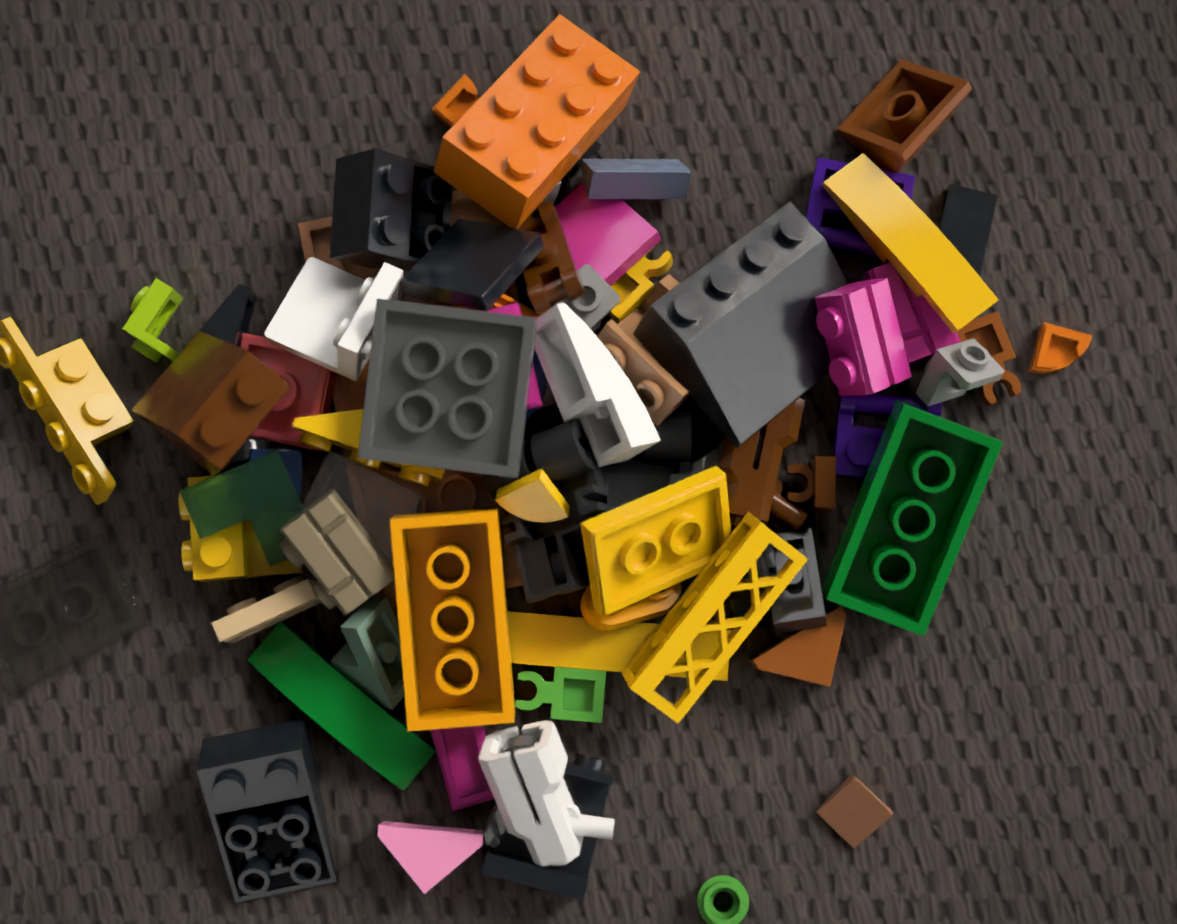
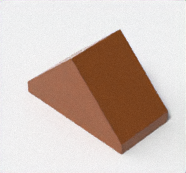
M841 606L835 607L825 613L827 626L797 630L748 661L755 670L830 687L847 616Z

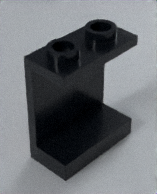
M576 753L574 762L567 761L563 775L572 801L579 808L581 814L603 817L610 785H612L614 779V772L604 770L606 760ZM504 833L496 848L489 845L481 874L584 900L597 838L584 836L579 856L570 863L562 866L548 865L542 867L534 864L524 840L512 834Z

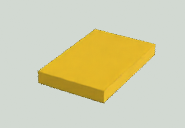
M717 466L711 467L581 523L594 610L602 617H605L694 577L703 570L731 534L725 472Z

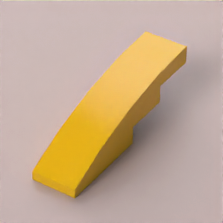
M862 153L823 182L822 186L883 263L888 260L917 298L922 295L926 298L953 334L999 300L926 214L866 155Z

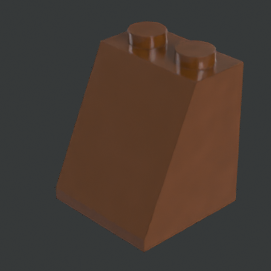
M199 331L135 405L132 411L212 476H215L291 385L248 350Z

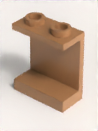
M670 274L658 282L640 307L619 324L610 320L597 335V338L608 349L630 380L652 422L657 426L690 396L687 394L688 391L661 366L633 333L650 305L679 284Z

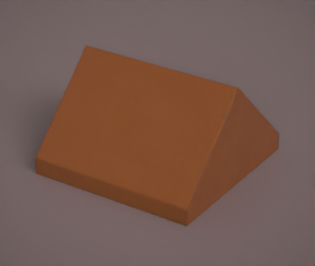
M901 59L843 121L837 130L880 169L900 173L954 115L972 90L969 81Z

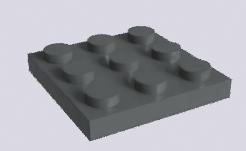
M377 298L358 458L518 478L538 318Z

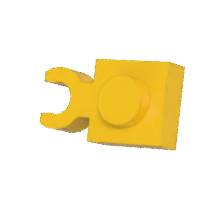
M669 251L664 252L657 260L647 259L646 253L611 285L613 290L620 296V303L607 314L619 324L644 302L654 289V284L649 280L650 277H658L669 271L673 264L672 254Z

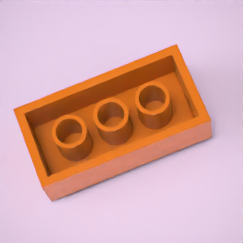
M559 14L443 136L433 172L510 228L518 229L622 112L628 103L641 71Z

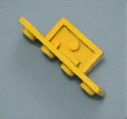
M8 317L0 320V364L6 369H11L19 382V391L24 403L29 409L37 410L46 425L45 431L50 444L57 452H63L73 467V479L80 491L84 494H90L96 505L106 502L114 490L116 482L93 446L126 431L131 427L134 420L81 338L36 357L13 319Z

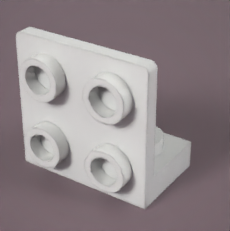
M308 258L265 331V340L357 382L370 358L376 300L379 298L401 301L403 270L384 262L375 279L368 277L364 280L317 258Z

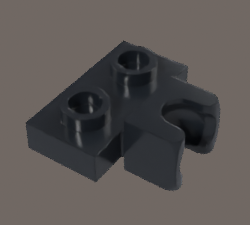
M812 528L776 533L808 560L763 617H770L772 615L775 634L827 626ZM770 543L763 551L764 558L761 554L756 560L758 578L777 575L789 559V557ZM748 572L744 575V577L741 580L749 579ZM766 587L759 588V595L762 594ZM750 589L730 593L734 617L744 616L751 608Z

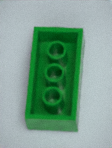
M896 400L821 587L825 598L918 635L925 636L1003 441Z

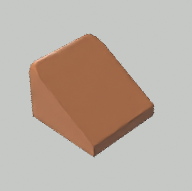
M849 775L816 811L852 848H856L893 814L875 794L853 775Z

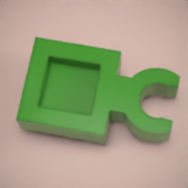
M555 667L554 682L545 681L541 675L533 671L518 673V680H529L536 685L537 695L529 701L516 700L515 706L517 708L528 711L538 708L543 703L552 704L550 719L602 723L606 671Z

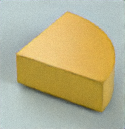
M542 468L497 489L495 499L497 503L506 511L521 519L533 522H553L569 516V504Z

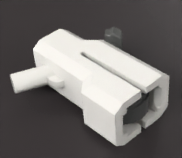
M540 721L523 725V735H521L518 726L497 730L485 737L478 760L497 803L489 814L483 833L487 845L496 848L504 833L512 834L525 841L534 864L543 867L548 865L562 866L578 857L584 836L612 840L615 819L581 814L579 808L572 801L563 778L568 757L554 722Z

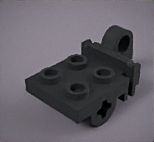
M691 397L681 404L659 426L653 423L661 441L629 460L600 467L608 497L597 500L598 502L617 508L691 476Z
M557 403L536 410L533 416L525 422L518 478L481 474L488 492L495 500L497 489L542 468L570 506L567 518L553 522L528 521L509 513L503 508L505 516L499 518L501 526L516 530L504 535L505 543L513 546L526 600L529 603H534L554 595H566L590 586L585 552L576 542L575 538L582 536V522L615 509V507L597 501L608 497L601 468L598 466L580 419L564 422Z

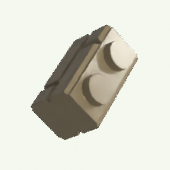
M334 488L288 520L280 530L285 538L279 543L281 549L294 566L299 568L305 564L317 579L311 586L318 598L328 609H332L337 605L342 613L346 615L395 579L394 566Z

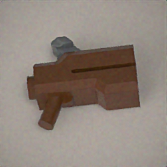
M798 398L738 448L723 435V439L716 449L698 458L691 464V476L714 466H717L726 473L731 528H736L747 512L764 524L768 522L771 512L795 530L801 526L808 514L781 496L782 484L777 479L783 450L792 446L797 441L805 404L804 399Z

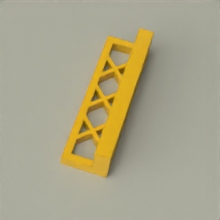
M747 512L621 674L629 688L672 720L679 723L808 559L775 534L759 519ZM770 543L789 557L777 575L758 578L756 560ZM748 572L749 579L741 580L744 577V575ZM766 587L762 594L759 595V588ZM750 589L752 606L747 613L741 617L725 619L723 602L729 594L734 591ZM716 612V619H717V620H715V621H709L710 618H711V617L714 615V613ZM734 628L727 637L726 629ZM718 630L719 648L713 656L692 660L691 643L699 633ZM684 653V661L677 662L680 656ZM702 669L694 678V670ZM686 672L687 689L674 705L654 691L666 674Z

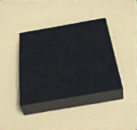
M459 218L432 246V249L427 251L401 279V283L407 295L488 311L542 251L544 244L538 232Z

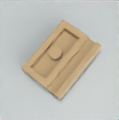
M299 576L274 587L273 589L276 594L257 602L254 597L226 610L228 616L212 622L219 642L235 643L322 603L311 586L315 581L303 580V577Z

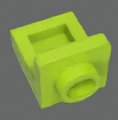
M157 278L150 287H143L135 296L131 304V312L133 313L122 329L136 339L131 347L155 363H158L162 355L173 362L179 353L157 338L184 298L172 287Z

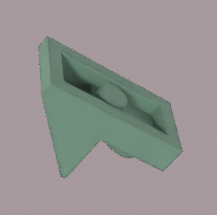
M372 595L341 626L347 643L331 659V664L384 708L394 709L405 696L399 623L387 596Z

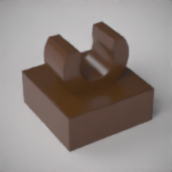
M815 456L809 462V467L796 463L786 468V475H799L806 484L805 490L801 493H787L785 498L793 504H801L809 499V512H830L836 508V456Z

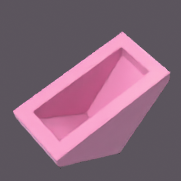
M383 821L378 825L377 836L424 894L478 850L485 841L483 836L484 830Z

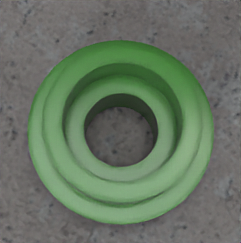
M716 875L706 880L700 887L697 895V907L700 915L708 924H739L747 914L749 897L745 887L739 880L729 875ZM722 891L728 892L732 896L731 906L723 911L713 906L714 896Z

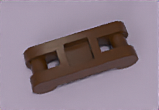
M551 199L540 203L537 206L538 210L532 212L518 228L533 232H539L544 229L547 231L541 234L544 248L523 271L529 298L538 315L544 314L552 308V304L568 297L571 301L586 296L564 228Z

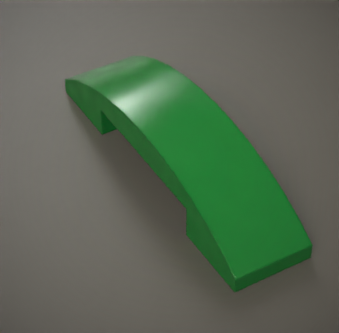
M283 621L276 625L248 659L267 680L311 719L404 791L436 753L435 748L414 731H408L407 725L399 718H395L356 684L335 669L332 664L320 655L319 651Z

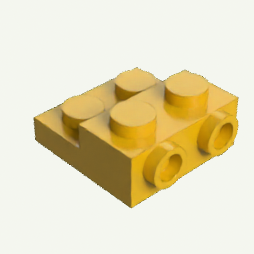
M228 474L188 478V490H180L179 512L183 521L190 520L191 540L182 542L181 556L184 570L193 571V580L206 582L302 574V566L299 568L294 566L279 545L285 539L280 532L282 526L298 514V512L248 511V475Z

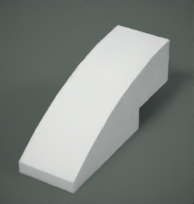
M565 303L556 304L538 317L534 347L564 422L580 419L598 466L601 467L629 460L661 441L644 404L630 380L592 330Z

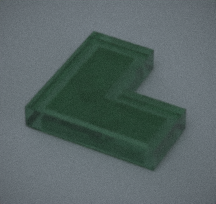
M279 449L187 486L179 491L200 539L250 519L269 565L272 566L288 559L279 545L285 539L280 530L288 520L304 508Z

